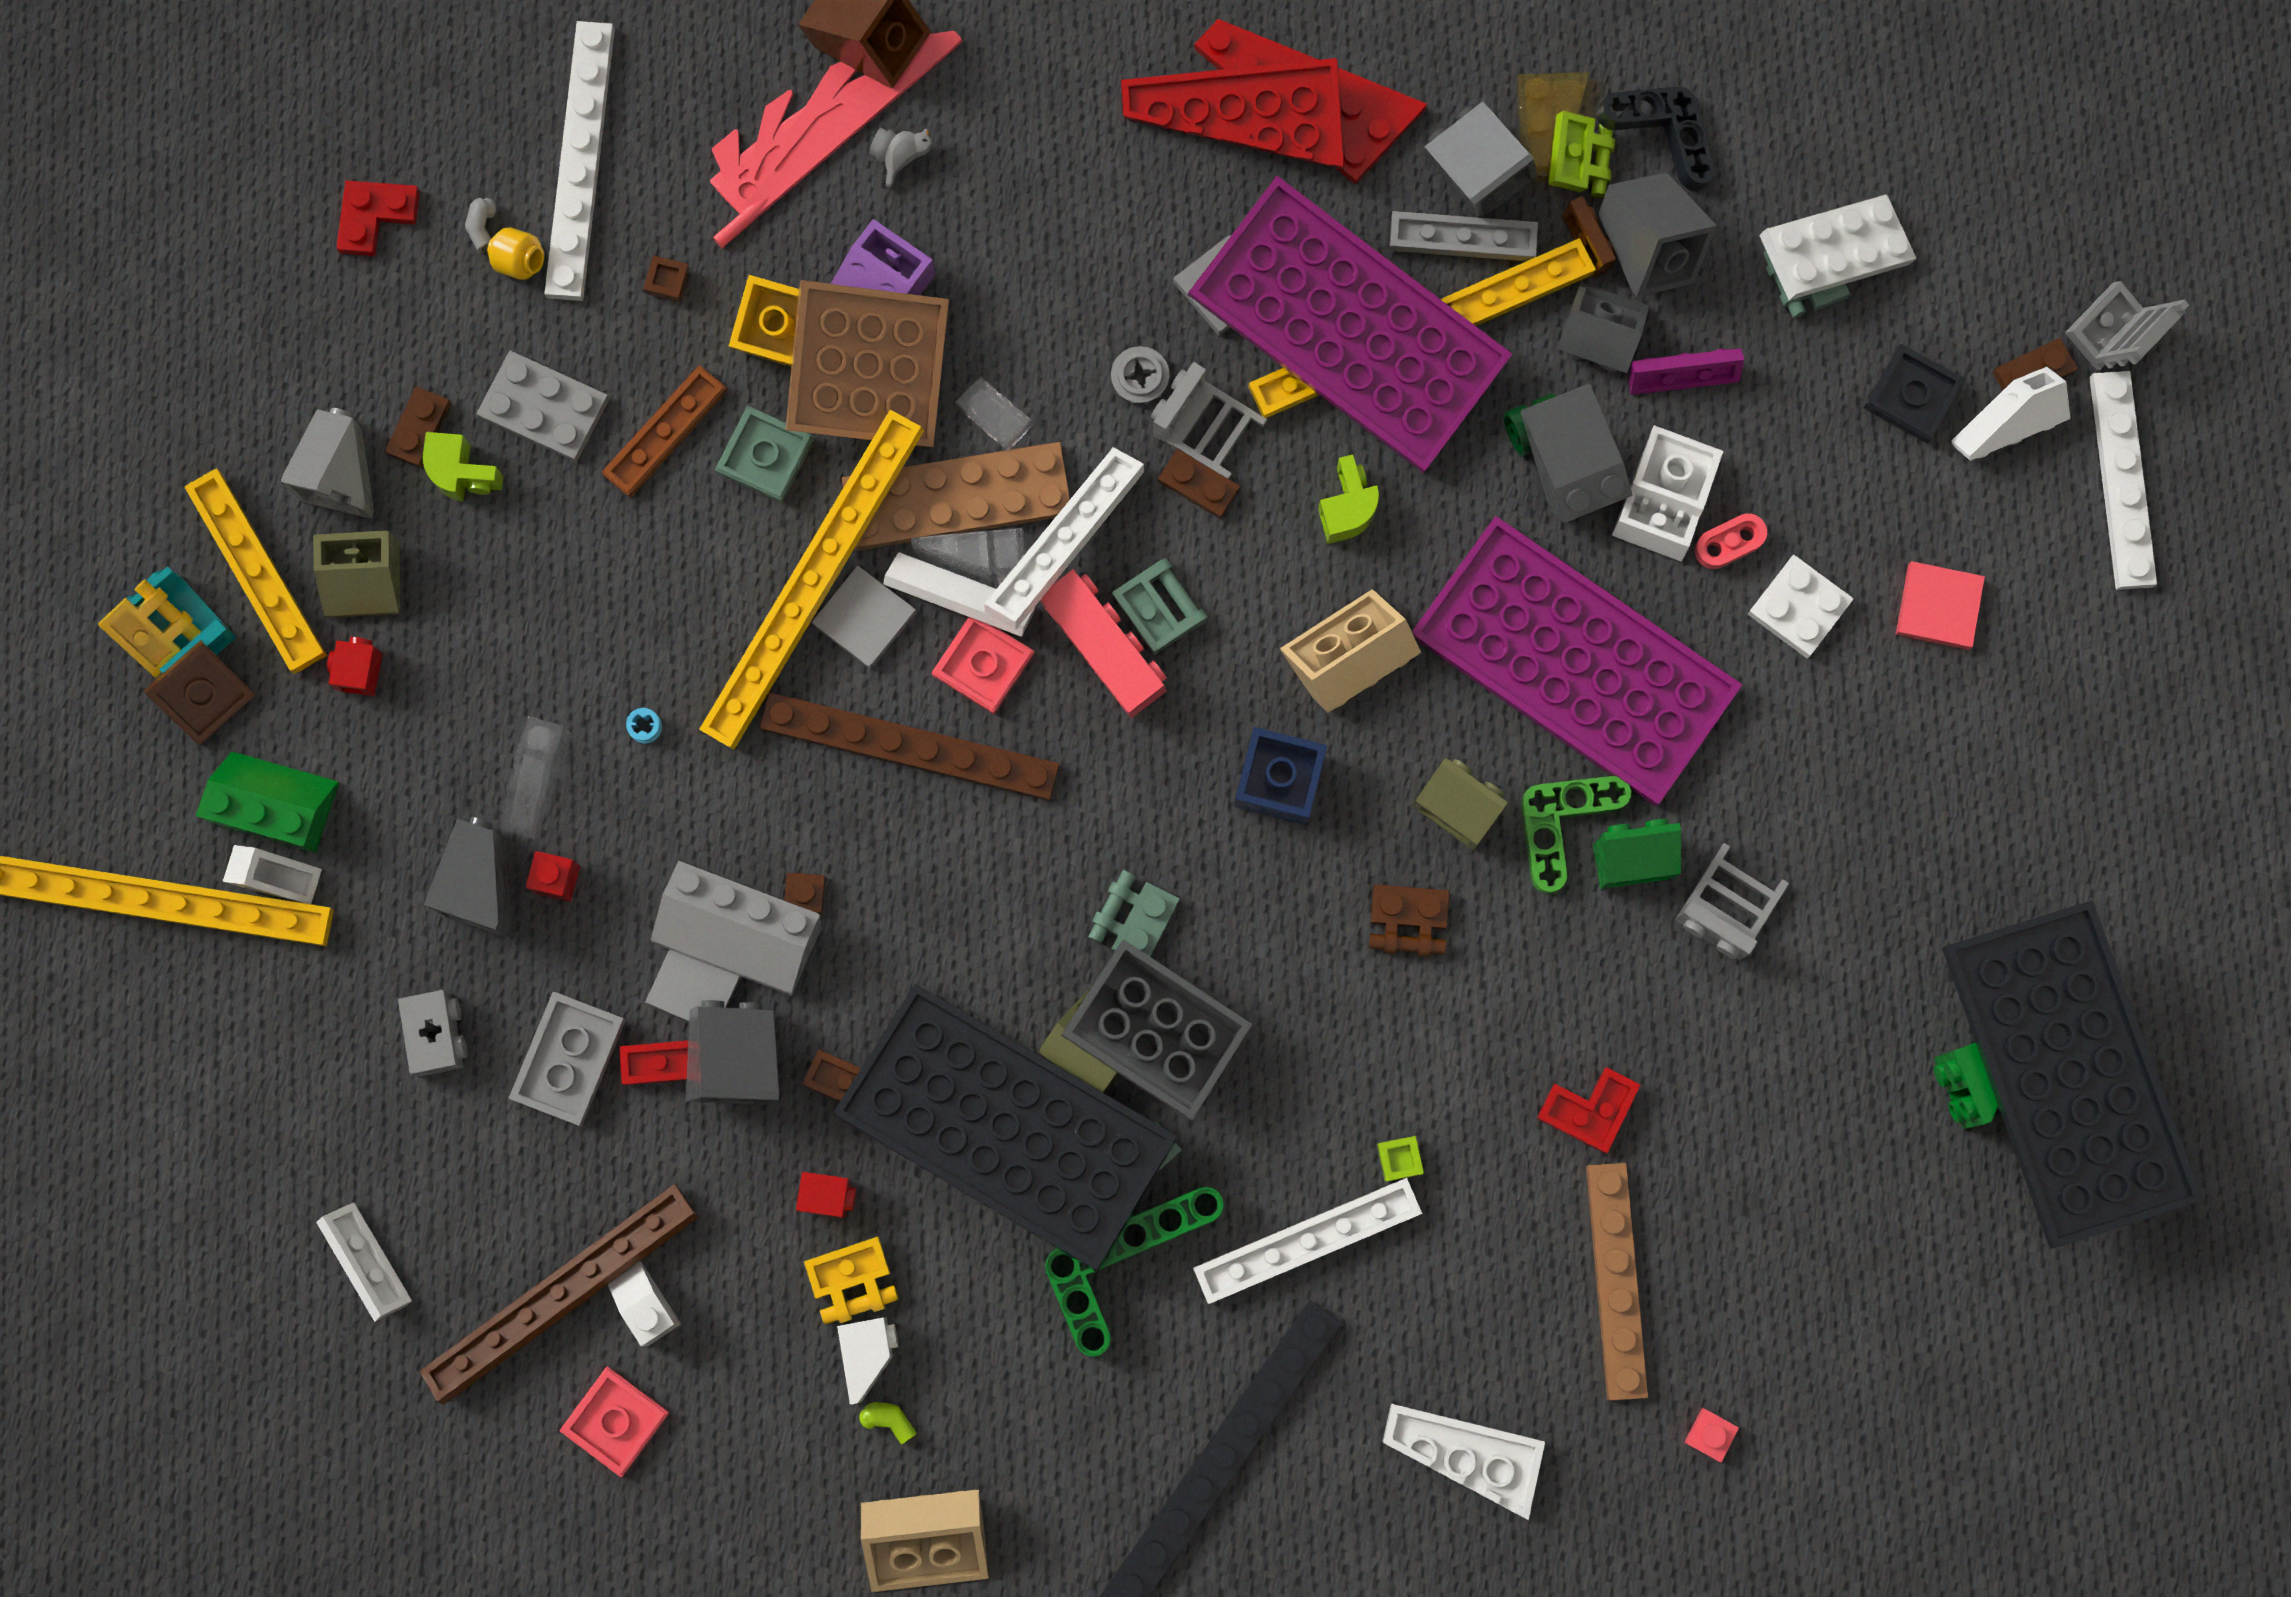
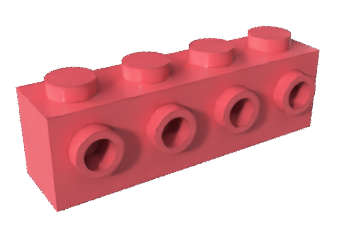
M1072 569L1050 587L1040 602L1132 719L1167 692L1162 683L1167 677L1154 661L1147 664L1139 654L1144 648L1134 634L1130 631L1125 635L1117 625L1121 618L1109 603L1102 606L1094 595L1099 590L1086 574L1079 577L1075 570Z

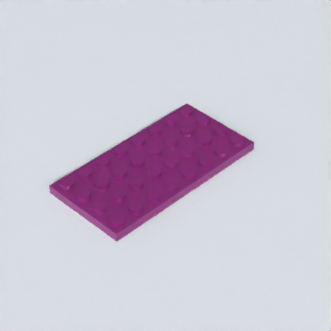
M1278 176L1275 177L1188 292L1189 297L1422 473L1426 471L1512 356V353Z
M1496 515L1412 631L1418 643L1611 776L1620 778L1630 786L1632 791L1655 807L1660 804L1743 685Z

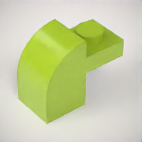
M426 432L423 450L424 468L429 478L443 494L451 499L464 501L465 487L468 488L469 492L481 495L490 494V490H502L503 475L496 466L468 464L471 445L463 435Z
M1353 454L1338 459L1337 471L1344 494L1322 499L1319 502L1318 511L1328 544L1346 540L1362 533L1372 522L1379 499L1378 486L1363 489L1364 486H1367L1365 471L1362 464L1356 465Z

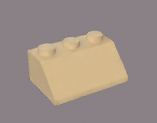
M1373 589L1280 648L1282 654L1312 698L1327 713L1344 705L1347 700L1364 689L1375 685L1378 680L1395 669L1406 665L1409 660L1421 653L1407 620Z
M979 1489L861 1503V1543L871 1592L989 1579Z

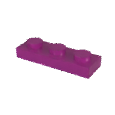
M1717 349L1712 352L1682 353L1677 356L1648 357L1632 361L1628 381L1630 394L1635 395L1740 382L1744 364L1742 349Z

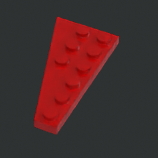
M1217 19L1194 44V49L1218 70L1318 60L1220 19ZM1339 68L1345 170L1336 169L1356 185L1427 109V103Z
M1337 58L1121 80L1123 116L1127 120L1345 170Z

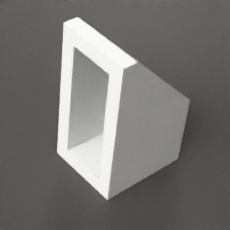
M234 845L223 882L275 897L311 904L322 869L257 848Z
M641 1260L608 1284L621 1316L641 1347L650 1346L681 1325Z
M884 1317L837 1326L850 1405L863 1401L892 1359V1348L898 1347L895 1324L888 1325L887 1318Z

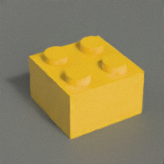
M749 275L729 347L738 352L791 367L799 289Z

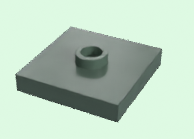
M747 405L715 468V472L783 503L815 440L814 435L805 432L785 430V422Z

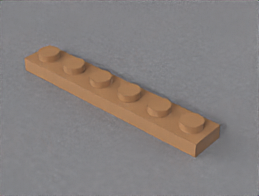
M1626 1163L1586 1166L1607 1400L1648 1398Z

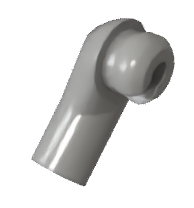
M490 198L475 199L470 204L465 222V228L478 253L486 252L491 240L485 225L487 218L494 217L497 208L495 202Z

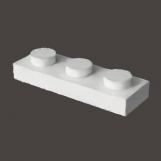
M354 1202L322 1216L316 1222L374 1322L404 1308L412 1301Z

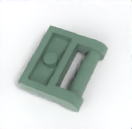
M1167 558L1158 561L1112 592V597L1153 655H1156L1190 631L1195 630L1209 619L1203 609L1196 607L1172 573L1173 566ZM1158 579L1161 581L1185 615V619L1179 623L1151 585L1153 581Z

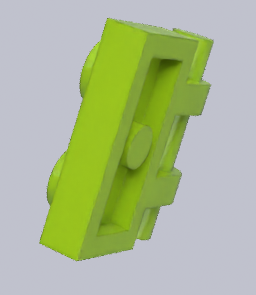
M1561 111L1556 114L1548 184L1582 192L1588 189L1589 180L1592 183L1591 196L1604 198L1607 185L1611 183L1612 171L1609 169L1610 154L1615 149V139L1612 138L1613 130H1608L1600 124L1597 134L1594 133V118L1567 111ZM1592 149L1596 152L1594 165L1590 164Z

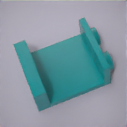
M167 566L164 570L153 573L147 579L155 589L160 587L168 595L166 599L180 612L186 611L193 618L192 623L201 631L191 642L183 634H179L173 640L182 650L159 669L162 673L200 640L218 655L237 638L184 579ZM138 593L127 597L136 607L145 600ZM157 610L148 616L162 631L170 624Z

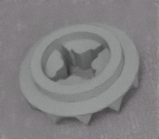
M1142 346L1132 347L1123 351L1115 359L1111 369V382L1119 397H1123L1131 404H1148L1150 401L1160 398L1168 386L1169 368L1163 356L1157 351ZM1135 363L1139 364V368L1142 369L1143 373L1151 374V376L1146 377L1144 388H1141L1137 380L1129 379V377L1135 375Z

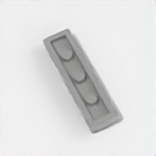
M1393 211L1389 251L1528 261L1536 257L1538 222Z

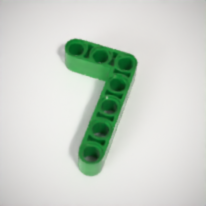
M1203 1187L1131 1217L1112 1247L1109 1257L1103 1262L1099 1270L1215 1221L1223 1211L1224 1204L1221 1195L1213 1188ZM1206 1194L1215 1199L1217 1209L1211 1216L1198 1214L1194 1204L1199 1196ZM1165 1210H1175L1181 1216L1182 1222L1177 1230L1169 1232L1160 1226L1159 1217ZM1139 1225L1145 1230L1146 1239L1142 1245L1132 1247L1126 1244L1123 1235L1127 1227ZM1056 1249L1050 1253L1045 1264L1050 1283L1080 1352L1086 1356H1099L1110 1346L1111 1336L1087 1278V1275L1096 1271L1072 1258L1074 1261V1271L1072 1274L1064 1278L1058 1277L1053 1272V1261L1058 1256L1067 1254ZM1075 1291H1082L1089 1298V1307L1081 1314L1071 1312L1067 1305L1068 1297ZM1096 1327L1104 1334V1344L1098 1350H1089L1082 1342L1083 1333L1088 1328Z

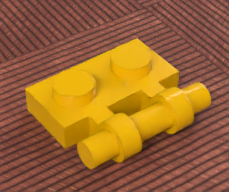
M145 579L135 588V591L145 599L142 604L136 607L125 597L98 625L156 678L161 673L159 669L182 650L173 640L179 634H183L191 642L201 631L192 623L193 618L186 611L180 612L166 599L168 595L160 587L155 589ZM155 610L170 622L163 631L148 618Z
M879 1237L804 1261L815 1299L831 1295L834 1306L820 1310L824 1325L838 1320L840 1323L852 1320L853 1315L870 1309L873 1312L885 1309V1304L899 1300L894 1285L880 1290L877 1284V1278L891 1274ZM864 1283L867 1294L847 1301L843 1290Z

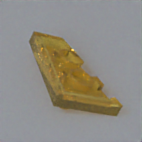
M1590 72L1518 74L1516 81L1520 143L1534 158L1538 177L1534 181H1549L1556 114L1561 111L1578 114Z

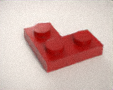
M345 180L336 246L339 254L376 256L380 222L416 225L420 195L418 186Z
M1607 1067L1603 1069L1589 1100L1557 1084H1553L1536 1119L1607 1154L1640 1084Z

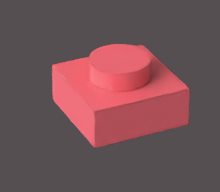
M1702 1408L1684 1443L1722 1463L1739 1427Z

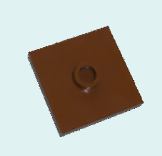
M202 640L144 689V693L198 745L204 742L255 696V693Z

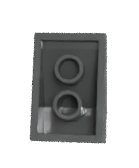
M1590 384L1583 385L1520 411L1549 510L1561 521L1566 523L1633 496L1624 462Z

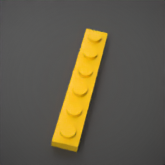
M216 468L184 486L289 670L293 674H297L326 657V652L221 471Z

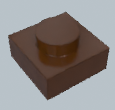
M653 255L643 287L645 294L681 302L690 272L689 265Z
M787 873L784 901L815 913L823 914L825 875Z

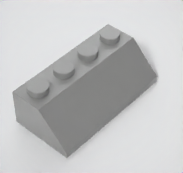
M678 861L662 895L651 936V943L792 996L820 933L821 920L818 913Z

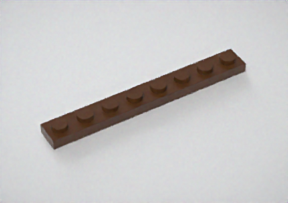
M770 692L760 725L761 731L1051 801L1060 766L1056 762Z
M675 1184L421 1369L420 1373L436 1401L445 1405L699 1218L681 1189Z

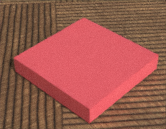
M1911 561L1907 568L1896 635L1970 650L1973 647L1985 576Z
M968 617L931 674L936 679L995 715L1035 652L997 627Z
M607 1366L559 1431L618 1476L624 1477L670 1412L611 1367Z

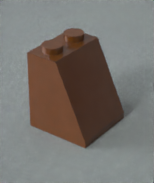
M815 0L798 23L816 49L890 88H893L931 33L909 0Z

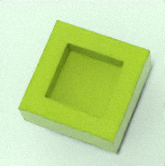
M1416 1136L1377 1144L1385 1182L1424 1174Z

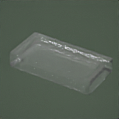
M982 377L955 401L957 408L1007 451L1034 426L1029 417Z

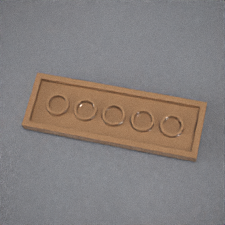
M1060 442L903 467L861 536L854 551L1055 518L1070 500ZM850 476L842 477L843 488Z

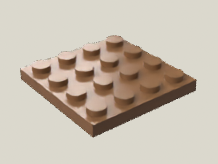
M801 280L785 430L872 440L888 412L892 410L924 429L922 436L916 444L917 446L933 447L949 299Z

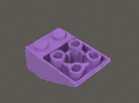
M873 219L849 250L831 284L921 295L936 274L933 260Z

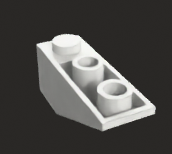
M2048 367L2013 380L1952 440L1953 446L1971 461L1976 458L1985 457L1990 452L2007 445L2016 444L2022 439L2038 432L2050 430L2057 424L2069 420L2070 410L2066 381Z

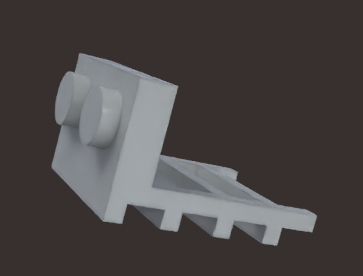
M2121 281L2113 282L2065 334L2097 370H2101L2104 365L2108 368H2113L2116 363L2120 366H2125L2129 360L2132 364H2137L2185 313L2184 310L2189 304L2186 300H2180L2143 308Z
M1193 362L1188 371L1182 369L1174 379L1171 386L1174 391L1167 401L1161 399L1151 415V418L1154 419L1153 437L1166 442L1174 450L1178 448L1229 479L1232 473L1221 467L1222 463L1251 420L1264 427L1267 419L1206 382V369ZM1215 397L1225 405L1194 450L1184 444V442ZM1232 409L1244 416L1214 461L1202 454Z
M1723 843L1675 920L1681 923L1683 928L1698 938H1705L1716 945V949L1722 954L1740 961L1752 952L1758 942L1755 940L1757 934L1789 883L1782 879L1775 891L1769 889L1723 860L1730 848L1729 845ZM1716 869H1720L1766 898L1768 902L1763 910L1713 880L1711 877ZM1707 887L1755 917L1757 920L1752 928L1746 927L1700 898L1704 888Z

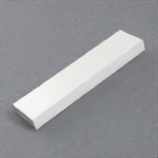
M900 552L896 555L884 578L883 584L1021 637L1035 611L1034 607L1020 626L1014 629L985 612L984 604L995 592V588Z

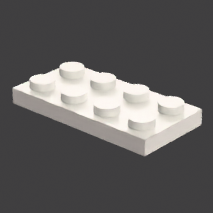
M1887 194L1767 228L1759 235L1788 300L1904 267L1916 259Z

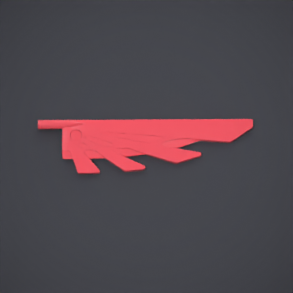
M955 31L930 34L893 88L887 87L867 75L848 82L857 70L842 62L831 65L807 105L782 122L793 97L791 90H788L766 105L758 139L743 153L740 154L739 132L736 129L712 148V152L721 171L710 180V183L739 215L713 237L714 241L721 248H724L962 43L961 37Z

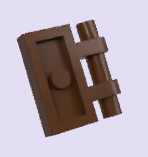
M1374 884L1370 923L1385 925V935L1370 933L1369 948L1382 949L1385 954L1406 951L1417 952L1418 956L1430 957V953L1445 955L1446 940L1432 939L1431 929L1446 930L1449 890ZM1397 926L1419 927V937L1397 936Z

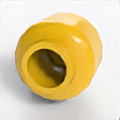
M511 227L503 228L496 233L489 241L487 248L489 261L494 271L518 280L529 279L540 271L544 263V250L538 238L530 233Z

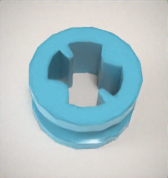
M638 708L627 717L626 728L634 740L647 744L652 743L660 736L662 722L651 709ZM642 718L647 721L652 718L654 723H650V726L653 728L651 732L647 734L644 731H640L637 734L635 729L639 728L636 724L638 719Z

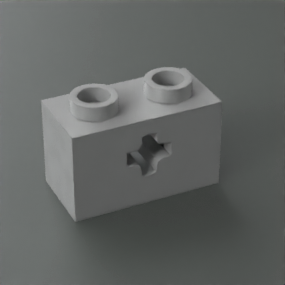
M445 990L399 998L398 1004L410 1074L422 1077L464 1068L462 1058L467 1057L468 1051L464 1036L458 1035L456 1021L461 1020V1008L458 999L452 998V994ZM434 1025L442 1028V1033L436 1034V1041L428 1038V1033L434 1031Z

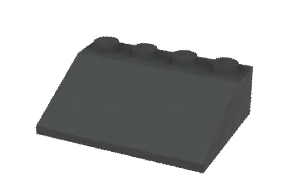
M1123 939L1061 1036L1192 1121L1252 1026V1023Z

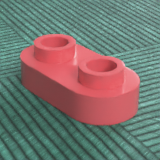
M1742 514L1702 534L1695 545L1696 559L1706 568L1718 569L1753 553L1766 540V524L1760 517L1754 514ZM1748 530L1752 534V540H1743L1740 536V531ZM1711 545L1716 546L1719 549V555L1711 556L1707 551V547Z

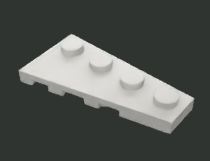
M1391 1404L1383 1443L1529 1520L1545 1445L1544 1441Z

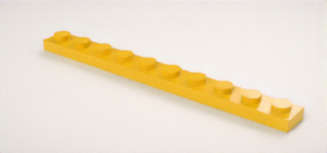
M1579 238L1448 295L1441 300L1472 324L1478 326L1594 275L1596 269ZM1285 368L1250 382L1248 386L1264 418L1273 416L1319 395Z
M892 410L888 412L699 730L735 750L922 436L924 429L920 425Z
M0 856L1 896L327 947L334 909L330 907Z

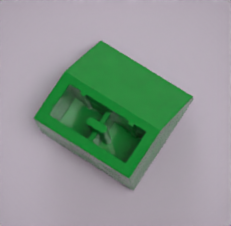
M1656 819L1645 822L1646 827L1631 829L1630 824H1618L1607 827L1608 832L1602 833V836L1593 844L1600 889L1672 880L1681 874L1680 823L1669 824L1668 819Z
M1976 1042L1934 1057L1937 1064L1933 1067L1934 1074L1941 1087L1946 1086L1951 1098V1101L1948 1102V1108L1953 1120L1957 1124L1961 1123L1963 1129L1991 1122L1998 1104Z

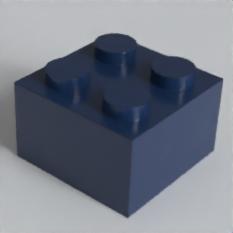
M1253 727L1234 807L1307 825L1327 745Z

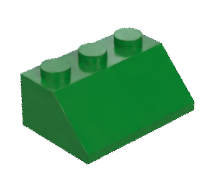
M231 752L208 779L195 816L210 824L316 853L340 782Z

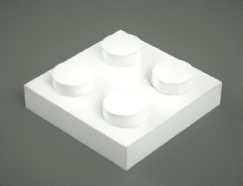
M1793 554L1749 611L1748 615L1808 659L1852 602L1853 598Z

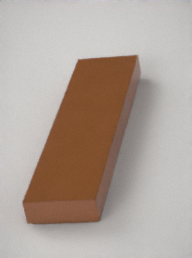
M699 365L601 472L602 475L631 498L727 393V387Z

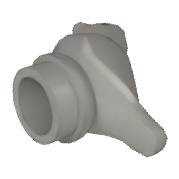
M883 128L878 130L871 144L869 155L875 157L876 161L885 163L887 169L886 187L892 188L895 177L901 169L917 157L923 156L930 151L932 140L928 129H924L916 134L911 131H902L896 134L891 129L887 131Z

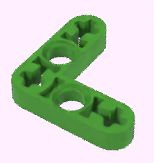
M1617 776L1538 784L1531 786L1524 793L1521 799V810L1530 874L1533 886L1543 894L1556 893L1565 885L1567 880V868L1559 818L1610 813L1621 810L1628 804L1631 798V788L1627 783ZM1610 785H1614L1615 790L1622 791L1623 795L1617 799L1616 804L1612 803L1610 797H1604L1597 800L1599 806L1593 807L1594 794L1590 786H1596L1595 794L1606 792ZM1573 788L1581 790L1586 796L1585 805L1581 808L1570 807L1565 799L1568 790ZM1553 790H1559L1558 803L1562 811L1555 810L1556 803L1545 805L1543 812H1538L1536 806L1529 805V801L1533 800L1535 793H1540L1541 799H1553L1555 797ZM1541 829L1551 832L1554 837L1553 847L1547 850L1538 848L1533 840L1535 832ZM1556 853L1558 860L1551 859L1550 868L1552 873L1559 874V878L1555 879L1553 886H1548L1546 880H1540L1539 875L1545 872V861L1536 862V856L1548 857Z

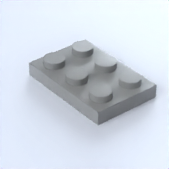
M509 350L476 415L482 420L577 462L610 398L603 392Z
M553 991L508 1099L582 1127L626 1019Z

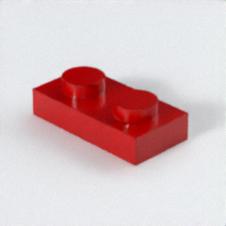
M688 1040L620 1046L622 1085L687 1080Z

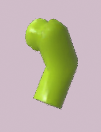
M872 1402L867 1404L865 1409L860 1412L859 1419L863 1427L867 1429H872L875 1426L888 1427L901 1445L917 1434L901 1408L895 1404Z

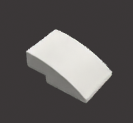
M1654 425L1630 485L1633 496L1625 498L1612 536L1682 561L1690 546L1699 517L1707 501L1723 451Z

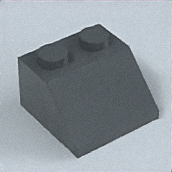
M1580 282L1557 349L1564 351L1570 358L1576 360L1587 359L1598 363L1600 367L1607 371L1627 373L1642 336L1649 305Z

